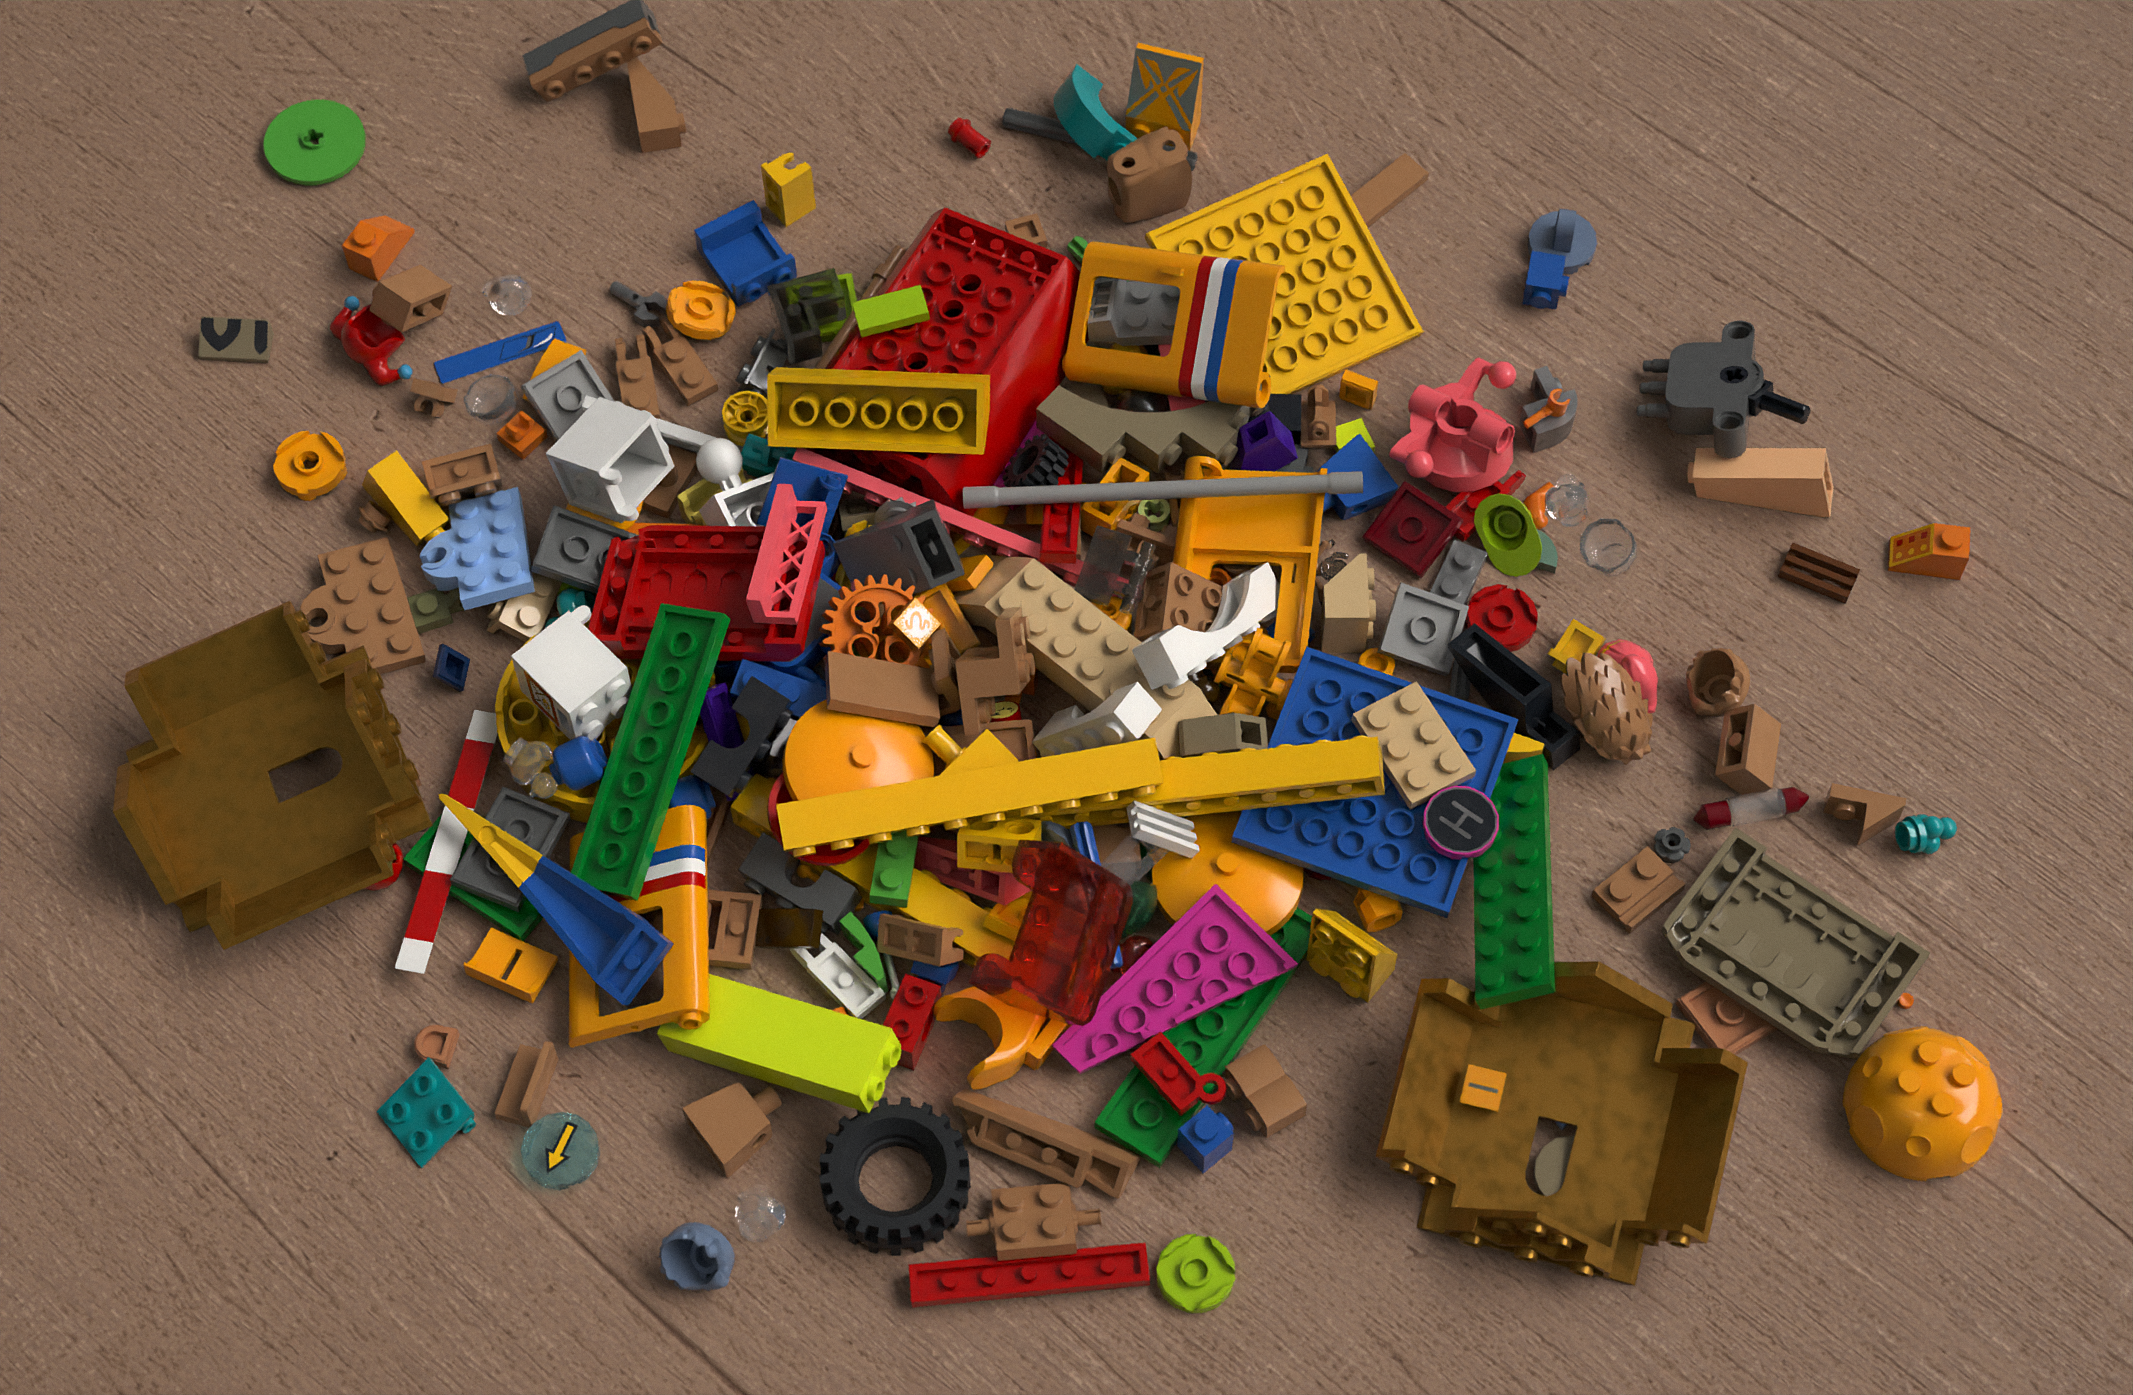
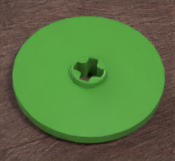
M322 99L303 101L283 110L270 123L264 137V152L271 168L285 180L301 185H320L341 178L357 165L366 146L364 127L355 112L341 103ZM317 139L319 143L312 145L311 141Z

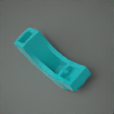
M1077 64L1054 95L1055 112L1065 130L1083 150L1094 159L1100 155L1107 161L1110 155L1138 138L1118 124L1105 111L1099 100V92L1104 84Z

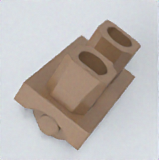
M1134 513L1128 521L1122 519L1119 521L1116 529L1117 539L1114 549L1123 552V556L1134 559L1132 570L1141 572L1145 564L1157 567V565L1162 566L1170 562L1173 563L1176 527L1167 525L1162 528L1160 533L1150 530V520L1138 513Z

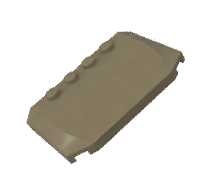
M1735 827L1665 921L1661 932L1683 967L1809 1050L1816 1053L1857 1059L1924 965L1930 952L1899 932L1892 936L1767 856L1765 854L1767 847Z

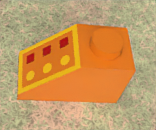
M1932 523L1891 536L1889 540L1888 571L1960 580L1969 560L1970 527Z

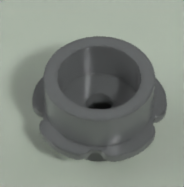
M1679 828L1661 829L1654 837L1656 842L1654 850L1657 856L1664 862H1678L1683 859L1684 854L1690 851V840L1685 838V833ZM1673 841L1675 846H1670L1668 843Z

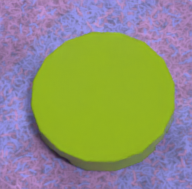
M1186 1234L1172 1240L1162 1250L1156 1267L1157 1285L1163 1298L1174 1308L1188 1313H1206L1219 1307L1230 1296L1235 1282V1264L1228 1249L1217 1239L1210 1236Z

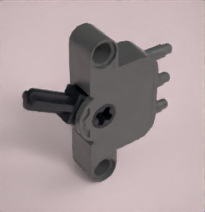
M1732 321L1725 325L1721 342L1684 343L1672 350L1670 359L1643 361L1644 371L1668 373L1667 381L1642 382L1640 384V393L1665 395L1666 404L1638 405L1637 415L1646 416L1647 418H1667L1668 427L1678 434L1713 435L1714 451L1717 455L1724 458H1735L1745 452L1747 448L1749 418L1752 416L1756 417L1762 410L1804 424L1808 420L1811 409L1807 405L1773 392V382L1764 379L1763 368L1755 361V329L1747 321Z

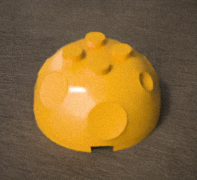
M1928 1026L1912 1027L1885 1033L1883 1037L1870 1045L1850 1069L1843 1092V1107H1845L1850 1126L1849 1132L1861 1151L1884 1170L1899 1177L1916 1181H1926L1927 1179L1946 1176L1953 1178L1972 1168L1984 1157L1994 1142L2002 1114V1100L1999 1087L1987 1058L1963 1037L1954 1036L1938 1029L1929 1028Z

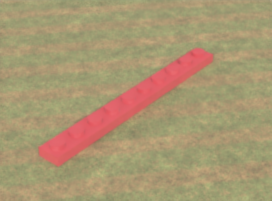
M797 447L792 458L796 462L848 475L842 493L850 495L853 490L865 495L864 500L877 507L883 505L888 499L896 501L900 497H903L904 501L909 504L916 502V506L930 500L804 448ZM935 502L949 534L951 531L964 535L963 540L978 548H983L984 544L996 548V554L999 556L1035 558L1040 562L1039 543ZM1076 559V564L1040 562L1050 571L1064 576L1063 581L1080 589L1087 585L1097 589L1096 594L1100 597H1118L1127 601L1132 589L1130 580Z

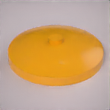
M826 699L806 711L793 727L784 749L783 775L792 800L798 801L934 777L932 751L927 744L922 742L926 736L917 724L828 710Z
M1242 810L1192 815L1185 819L1194 823L1195 828L1191 832L1196 833L1197 840L1194 844L1199 845L1200 851L1193 858H1188L1158 847L1152 866V887L1160 911L1172 926L1209 889L1217 884L1271 936L1288 922L1300 902L1303 889V867L1232 843V836Z

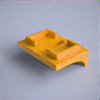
M491 927L473 958L467 963L464 962L463 966L466 975L533 1004L556 965L558 956ZM517 951L522 953L506 980L502 979Z

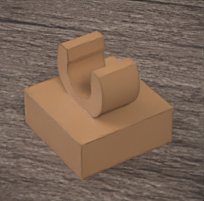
M413 378L410 391L421 395L414 403V410L424 412L426 403L431 401L433 403L431 416L441 417L444 413L443 401L454 403L458 389L424 379Z

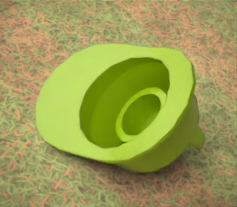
M1498 493L1490 495L1481 501L1475 511L1474 524L1490 560L1496 569L1505 575L1514 577L1527 575L1536 568L1542 554L1540 536L1533 523L1530 510L1520 500L1507 494Z

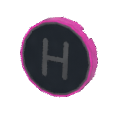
M1451 786L1440 790L1430 798L1423 813L1424 835L1427 842L1438 853L1446 857L1462 860V857H1478L1492 846L1499 829V815L1494 803L1483 792L1469 786Z

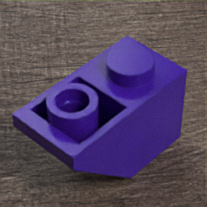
M1270 411L1264 413L1239 428L1236 445L1238 452L1229 463L1230 470L1276 471L1298 459L1292 433Z

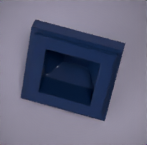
M440 644L432 677L462 692L465 686L470 659L449 646Z

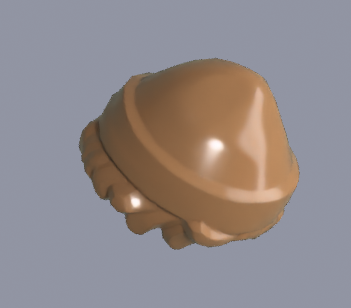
M1712 648L1708 651L1701 650L1697 652V657L1693 658V664L1687 668L1686 682L1689 690V699L1695 713L1702 716L1723 717L1726 710L1738 708L1744 702L1750 686V673L1746 663L1734 654L1731 649Z

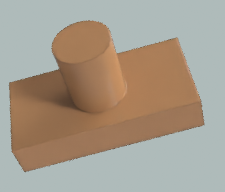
M669 444L668 452L675 466L644 499L642 509L669 519L678 504L677 495L686 490L698 469L696 464L697 455Z

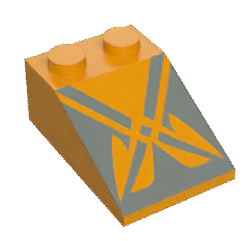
M1137 43L1126 110L1125 129L1135 137L1140 138L1143 135L1167 126L1169 130H1176L1187 149L1191 150L1201 121L1204 58Z

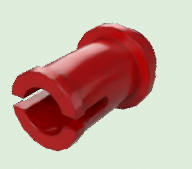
M957 118L948 129L951 140L954 143H961L977 158L983 157L991 147V140L975 130L968 119Z

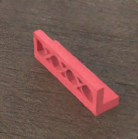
M777 484L746 597L754 623L797 625L827 512L826 502L797 501L792 484ZM798 513L815 514L814 519L802 527L796 523ZM803 539L807 544L806 548L792 556L788 551L789 546ZM795 568L799 572V576L784 585L780 580L781 575ZM787 597L791 601L789 612L772 611L773 605L783 598Z

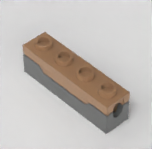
M630 0L523 55L531 86L546 102H549L642 54L648 53L650 50L662 45L663 42L652 10L643 0Z

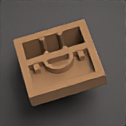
M1021 607L1006 608L996 619L998 646L969 648L955 662L965 736L980 735L991 721V716H995L996 705L994 696L1020 694L1029 682L1030 675L1035 674L1034 657L1032 653H1027L1025 640L1030 638V623L1028 616H1022Z

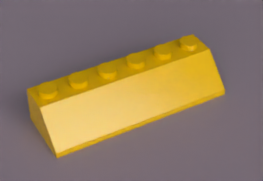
M776 367L767 374L768 446L983 455L990 413V375Z

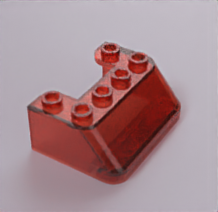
M1019 840L1012 859V872L1019 883L1032 890L1027 909L1009 960L995 953L982 955L975 964L969 984L1011 1007L1070 1025H1086L1093 1019L1127 922L1133 903L1132 889L1125 880L1062 842Z

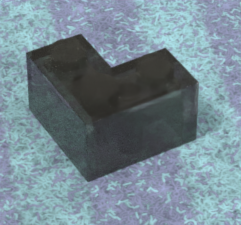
M835 268L767 286L770 310L789 365L823 356L821 332L818 326L847 319L845 297Z

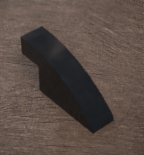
M1475 623L1448 643V649L1491 709L1518 719L1514 733L1544 743L1542 754L1553 771L1580 750L1579 731L1553 711L1551 683Z

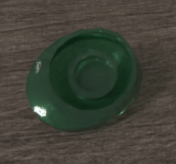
M1136 880L1130 886L1115 923L1118 942L1137 934L1151 921L1157 906L1158 889L1156 885Z

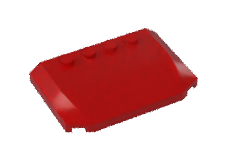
M649 525L638 529L639 535L621 541L619 536L611 539L588 630L618 659H643L660 605L664 603L724 613L730 618L717 661H742V659H746L749 661L789 662L804 652L826 551L823 541L819 540L797 625L754 623L746 602L766 526ZM800 539L789 546L788 551L794 556L805 549L807 544L803 539ZM792 568L781 575L780 580L786 585L799 576V572ZM787 597L783 598L773 605L772 611L789 612L791 601Z

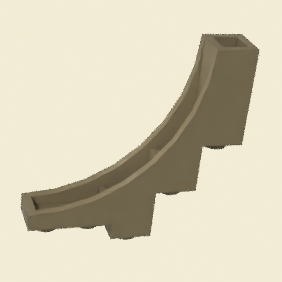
M1059 385L1036 408V427L1102 474L1111 464L1114 465L1120 457L1123 458L1126 451L1159 473L1167 464H1174L1182 451L1190 457L1206 456L1214 458L1221 465H1228L1238 452L1236 445L1239 428L1247 424L1249 416L1256 409L1261 410L1262 408L1209 401L1192 408L1169 412H1131L1108 408L1085 400Z

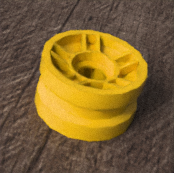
M741 391L731 395L724 402L722 408L726 436L731 442L744 447L748 434L765 438L768 435V401L763 395L753 391ZM749 417L752 419V420L749 421V422H745V421H747V418H749Z

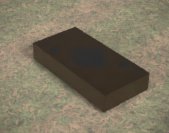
M815 908L759 909L755 947L819 949L823 910Z

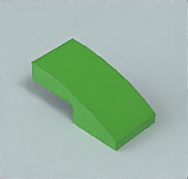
M850 911L839 922L844 937L858 950L853 956L854 961L884 993H887V980L879 953L866 929Z

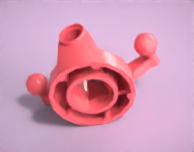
M1478 357L1469 365L1458 383H1450L1435 389L1424 384L1419 385L1412 393L1408 404V410L1411 413L1410 433L1402 437L1392 447L1389 456L1405 464L1408 474L1412 477L1424 478L1433 486L1451 492H1473L1491 486L1506 475L1513 463V437L1515 429L1513 425L1507 423L1505 419L1494 411L1485 409L1474 401V393L1485 374L1488 375L1491 384L1496 388L1506 389L1513 385L1516 380L1514 366L1505 361L1492 364Z

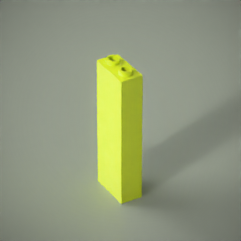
M709 974V1020L703 1023L700 1028L691 1030L683 1029L679 1024L670 1022L661 1025L657 1032V1035L670 1052L866 1113H870L875 1101L882 1097L885 1089V1080L891 1067L893 1068L897 1065L902 1047L892 1028Z

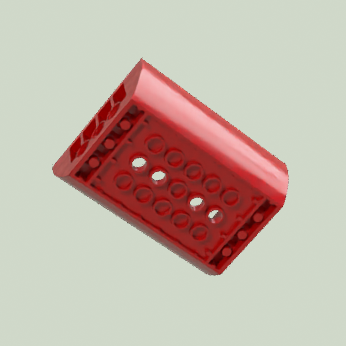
M944 207L936 211L928 219L876 294V296L921 285L930 320L862 338L856 323L825 369L990 375V413L984 454L825 448L804 449L930 500L933 499L937 503L973 517L978 508L964 509L963 487L994 485L1035 423L1036 408L1060 385L1066 376L1062 370V359L1067 352L1080 271L1062 254ZM955 308L962 311L956 317L944 315L947 311ZM1087 326L1086 336H1085V343H1086V344H1087V342L1089 341L1088 326ZM919 360L927 363L922 369L914 370L909 368L911 363Z

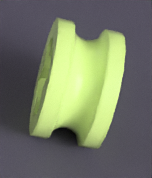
M1154 499L1142 500L1140 502L1138 514L1146 516L1150 520V530L1158 532L1169 524L1170 507L1167 500ZM1148 510L1154 513L1160 511V517L1155 515L1148 517Z

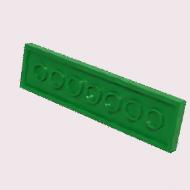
M664 603L660 605L571 870L572 874L604 894L636 901L639 899L730 622V618L724 613Z
M1543 754L1502 765L1490 798L1499 815L1498 833L1492 846L1481 856L1473 858L1475 1001L1480 1010L1555 993L1548 763Z
M1297 907L1288 922L1270 936L1298 963L1297 967L1163 1033L1200 1076L1206 1073H1215L1223 1078L1225 1066L1234 1062L1307 956L1312 916ZM1134 1065L1095 1120L1094 1128L1160 1168L1177 1144L1178 1129L1194 1117L1205 1103L1198 1100L1196 1105L1180 1116ZM1208 1083L1203 1087V1090L1207 1094H1211L1216 1085Z

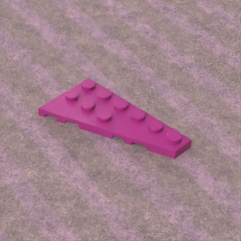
M1215 884L1052 1047L1079 1074H1082L1150 1040L1160 1031L1164 1033L1297 967L1298 963Z

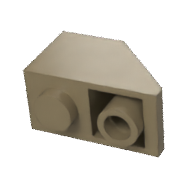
M1229 713L1184 719L1178 722L1181 758L1201 756L1207 752L1218 754L1232 753L1244 748L1268 749L1266 718Z

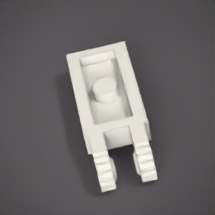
M821 933L819 950L822 953L816 958L806 949H790L794 957L807 969V972L841 1007H845L850 1016L863 1019L886 999L884 991L836 942L832 943L824 934Z

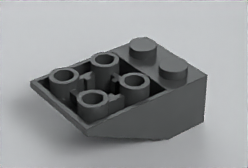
M933 499L833 543L850 583L857 578L864 586L865 578L868 575H872L875 583L878 584L879 579L885 574L888 577L889 585L892 586L898 578H901V589L905 591L913 585L915 586L913 594L932 589L965 574L962 562Z

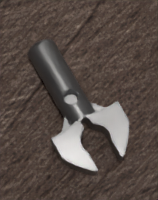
M619 281L611 284L610 292L637 309L634 313L635 322L643 327L660 326L659 318L649 313L647 309L658 310L667 317L666 300L657 291L650 297H643Z

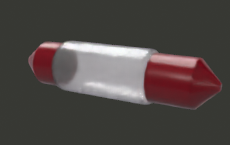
M1795 787L1728 797L1722 801L1702 804L1693 819L1706 830L1781 818L1786 814L1799 812L1808 801L1809 795Z

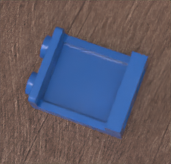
M754 200L694 230L697 250L737 307L747 302H754L763 294L777 287H783L784 283L791 282L792 279L797 277L795 258L791 253L785 254L762 222L761 209Z

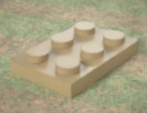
M1417 681L1353 713L1352 722L1362 736H1378L1383 758V769L1410 810L1429 801L1440 790L1451 786H1458L1475 777L1476 769Z

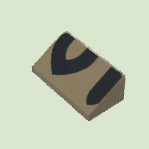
M201 317L199 359L268 363L274 337L270 322L262 319Z

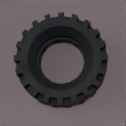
M887 1097L878 1100L879 1106L872 1108L870 1113L857 1110V1115L850 1120L844 1115L838 1121L839 1130L834 1135L829 1132L825 1140L827 1147L825 1154H820L819 1163L821 1171L819 1179L826 1211L830 1212L833 1224L838 1231L843 1229L848 1234L849 1241L855 1245L859 1241L868 1244L869 1252L878 1254L879 1248L891 1249L892 1256H901V1248L913 1247L915 1253L923 1251V1243L931 1239L937 1244L944 1239L943 1231L948 1226L955 1228L959 1223V1213L962 1208L966 1209L968 1190L971 1188L968 1151L964 1148L963 1137L960 1131L952 1129L950 1119L944 1113L938 1117L933 1114L932 1105L923 1102L921 1108L911 1106L910 1098L901 1097L900 1104L888 1105ZM895 1146L910 1148L922 1155L931 1168V1186L923 1200L910 1209L896 1212L881 1210L869 1203L861 1192L859 1185L861 1168L868 1158L881 1149Z

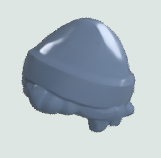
M697 1222L684 1223L664 1237L660 1247V1271L662 1274H665L667 1280H674V1284L679 1289H704L705 1291H710L711 1289L718 1290L728 1285L730 1273L735 1262V1254L726 1237L712 1226Z

